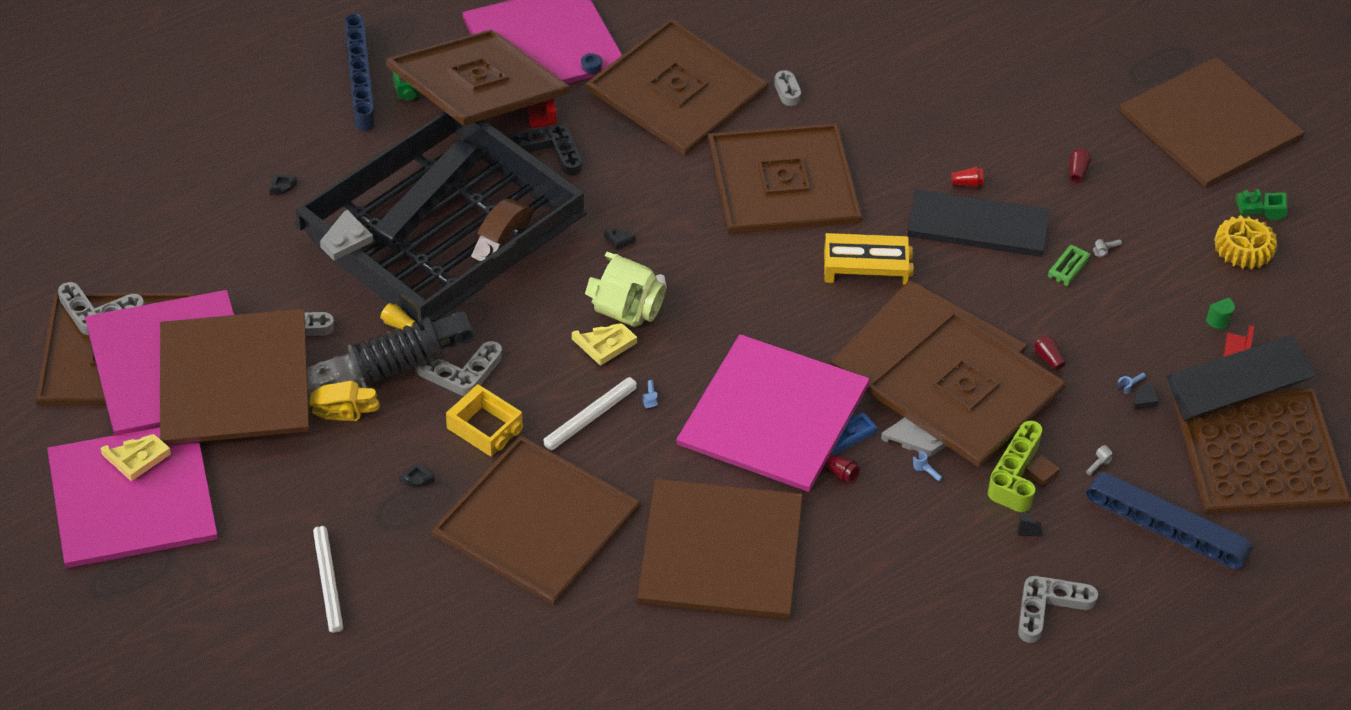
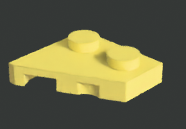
M622 323L609 327L593 328V332L580 334L579 330L572 332V340L600 366L637 344V336Z
M156 435L145 436L139 440L124 441V446L109 449L108 445L101 448L102 455L130 481H133L171 455L170 448Z

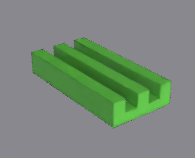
M1070 245L1049 270L1048 277L1051 279L1056 277L1057 282L1064 281V285L1068 287L1090 260L1091 254ZM1073 252L1076 253V254L1073 256V258L1070 259V261L1067 263V265L1065 266V268H1064L1061 272H1058V270L1062 267V265L1066 262V260L1071 256V254H1072ZM1081 256H1083V257L1079 260V262L1075 265V267L1071 270V272H1070L1068 275H1066V274L1070 271V269L1074 266V264L1078 261V259H1079Z

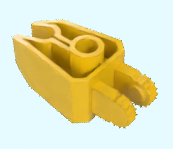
M353 381L323 385L311 393L309 405L313 406L312 413L326 420L357 421L361 413L373 412L380 407L374 389L359 388L358 383Z

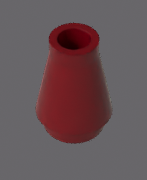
M1075 149L1070 154L1069 179L1072 182H1082L1083 176L1091 163L1090 153L1087 150Z
M1046 335L1034 344L1035 353L1047 362L1054 371H1058L1066 365L1054 338Z
M830 454L824 465L843 483L855 482L860 474V466L857 465L856 461Z

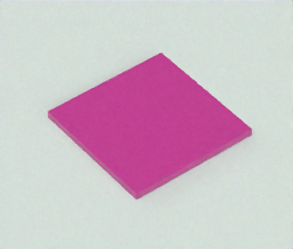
M511 0L462 12L463 19L471 35L490 29L494 30L566 84L593 78L622 56L591 0ZM589 53L599 55L602 58V69L593 74L584 72L581 69V58Z
M227 290L85 316L114 435L160 427V322L234 315Z
M739 334L677 437V445L810 492L867 390L870 378Z
M160 427L48 447L65 568L217 540L218 536L199 442L167 445L170 448L171 455L133 481H130L102 455L101 448L107 445L109 449L124 446V441L139 440L149 435H156L160 439Z

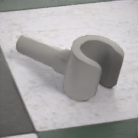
M1098 239L1095 243L1096 247L1093 248L1095 256L1099 258L1107 255L1109 248L1121 245L1122 241L1116 240L1105 243L1104 240Z
M1104 445L1097 450L1096 456L1099 459L1086 471L1088 475H1091L1102 464L1107 465L1111 463L1112 451L1108 446Z

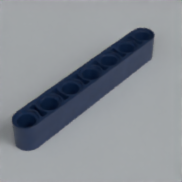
M350 14L346 16L344 22L354 122L358 130L368 131L374 127L375 122L364 19L359 14Z
M1098 473L1086 491L1087 498L1094 504L1229 568L1240 569L1253 549L1251 542L1245 537L1108 473Z

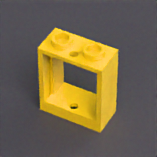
M479 384L446 412L447 429L490 457L498 450H502L513 436H517L523 428L522 412ZM481 408L505 422L491 437L467 423Z

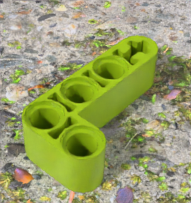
M1026 421L1020 426L990 477L989 498L1018 512L1029 511L1033 503L1035 486L1030 481L1021 477L1025 472V467L1029 465L1039 448L1042 435V427L1039 423Z

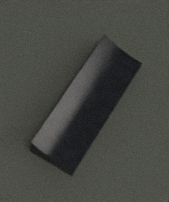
M915 189L907 237L1043 257L1050 209Z
M1290 335L1166 376L1183 421L1307 381L1317 374L1301 352L1294 335Z

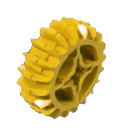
M1240 215L1237 219L1231 217L1229 221L1225 220L1220 225L1215 236L1216 251L1219 252V257L1225 258V263L1232 262L1233 267L1239 265L1242 269L1249 267L1252 270L1254 266L1261 268L1263 264L1267 265L1272 260L1277 248L1276 234L1272 232L1273 228L1267 227L1266 222L1260 223L1258 218L1253 220L1250 216L1243 218Z

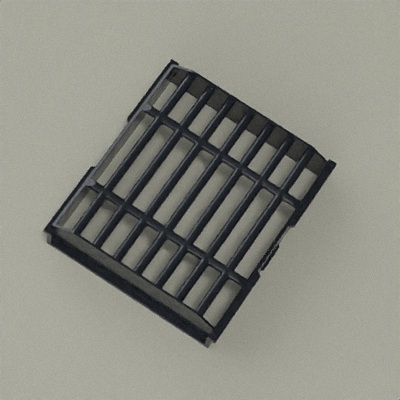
M445 111L295 209L297 222L294 223V226L300 231L304 230L318 249L331 258L321 248L320 240L331 228L323 221L324 219L345 207L357 220L364 222L367 225L365 228L372 234L375 226L387 213L379 218H372L368 214L417 182L444 153L434 160L427 159L422 154L455 132L462 141L479 148L480 155L477 162L482 159L489 166L467 181L458 182L452 188L453 190L422 221L460 195L468 200L467 203L410 242H402L397 247L398 250L379 263L370 258L386 247L379 242H375L363 251L357 249L334 261L386 303L398 304L417 323L425 319L426 316L432 322L437 321L484 288L493 279L587 215V211L584 209V193L484 120L463 126ZM413 160L423 166L365 206H356L351 202ZM496 171L505 176L480 194H474L469 190ZM512 182L520 188L505 199L518 201L529 193L536 200L527 206L535 209L534 211L543 205L552 210L526 230L521 228L515 229L512 232L515 235L513 239L457 278H450L445 273L470 257L478 240L441 266H434L430 263L432 259L479 228L491 210L496 206L487 204L485 200ZM475 207L485 212L427 253L419 254L414 250ZM405 255L413 260L411 264L395 275L386 270V268ZM421 267L429 273L411 287H407L401 282ZM435 280H439L445 285L425 300L417 294Z

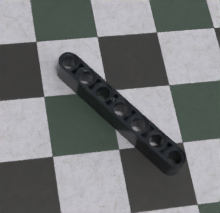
M457 140L375 226L372 234L373 240L389 248L396 249L476 164L480 155V149L462 140Z

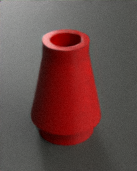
M975 166L958 172H952V185L973 188L984 186L983 168Z

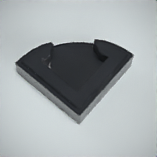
M274 174L269 188L270 195H280L292 190L297 184V176Z
M616 229L604 231V237L615 250L636 242V236L629 231L622 232L616 231Z
M1152 383L1143 385L1137 390L1134 398V409L1158 406L1159 400Z
M415 463L399 476V479L404 485L422 487L434 482L435 476L420 464Z
M1020 514L1017 534L1018 536H1043L1042 525L1039 521L1037 522L1032 519V516Z

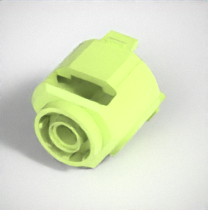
M606 252L605 257L610 263L601 280L593 277L589 278L585 292L586 295L593 298L592 304H594L595 311L633 327L642 325L644 320L652 322L663 303L666 285L660 283L653 271L648 267L623 258L618 254Z

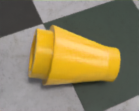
M387 304L380 316L384 320V324L403 330L405 325H408L413 331L412 323L416 322L398 304Z

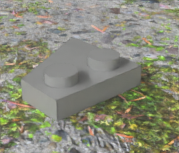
M346 210L320 240L321 248L335 261L372 243L373 235Z
M903 418L882 432L881 439L885 442H888L890 439L902 443L903 448L918 452L923 451L929 457H932L946 447L945 444L906 418Z

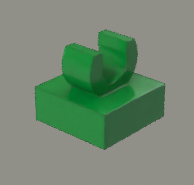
M1256 189L1255 192L1245 190L1243 193H1237L1235 200L1241 216L1263 214L1264 204L1259 189Z

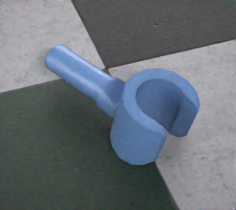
M1141 373L1133 379L1123 376L1118 381V388L1126 386L1124 393L1130 394L1132 386L1146 378V375Z
M653 380L648 381V393L643 394L645 408L658 406L656 400L657 392L654 391Z
M919 452L920 460L913 457L915 470H925L938 482L942 480L943 477L928 464V456L925 452Z

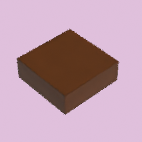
M1040 455L1025 467L1024 473L1043 487L1059 474L1060 468L1043 455Z

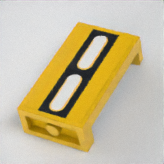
M826 233L824 246L825 282L834 283V276L837 273L902 276L903 285L908 282V277L913 276V263H909V260H912L913 247L908 246V237Z

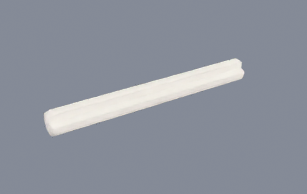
M631 377L626 378L544 438V446L550 451L554 450L637 388L636 381Z
M325 526L315 527L313 532L329 631L332 633L340 632L343 630V623L327 528Z

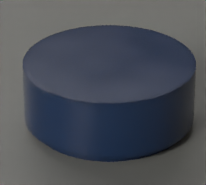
M594 53L584 55L581 58V69L590 74L599 72L602 69V58Z

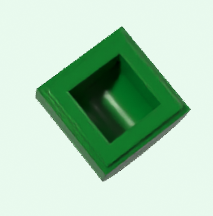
M1264 193V214L1266 218L1278 221L1287 216V193Z
M1226 298L1211 304L1206 318L1207 323L1215 329L1228 328L1235 308L1233 301L1230 298Z

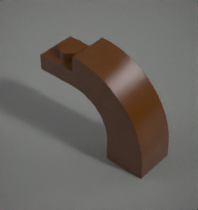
M505 199L498 203L482 223L477 233L480 237L471 257L482 261L500 249L515 229L522 228L526 230L535 209L513 199Z

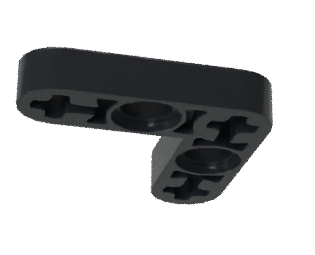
M563 124L510 134L507 137L527 152L553 148L562 171L567 175H577L582 170V158L569 129ZM535 137L543 138L542 141H534L532 139ZM563 147H567L571 150L568 152H564L560 149Z

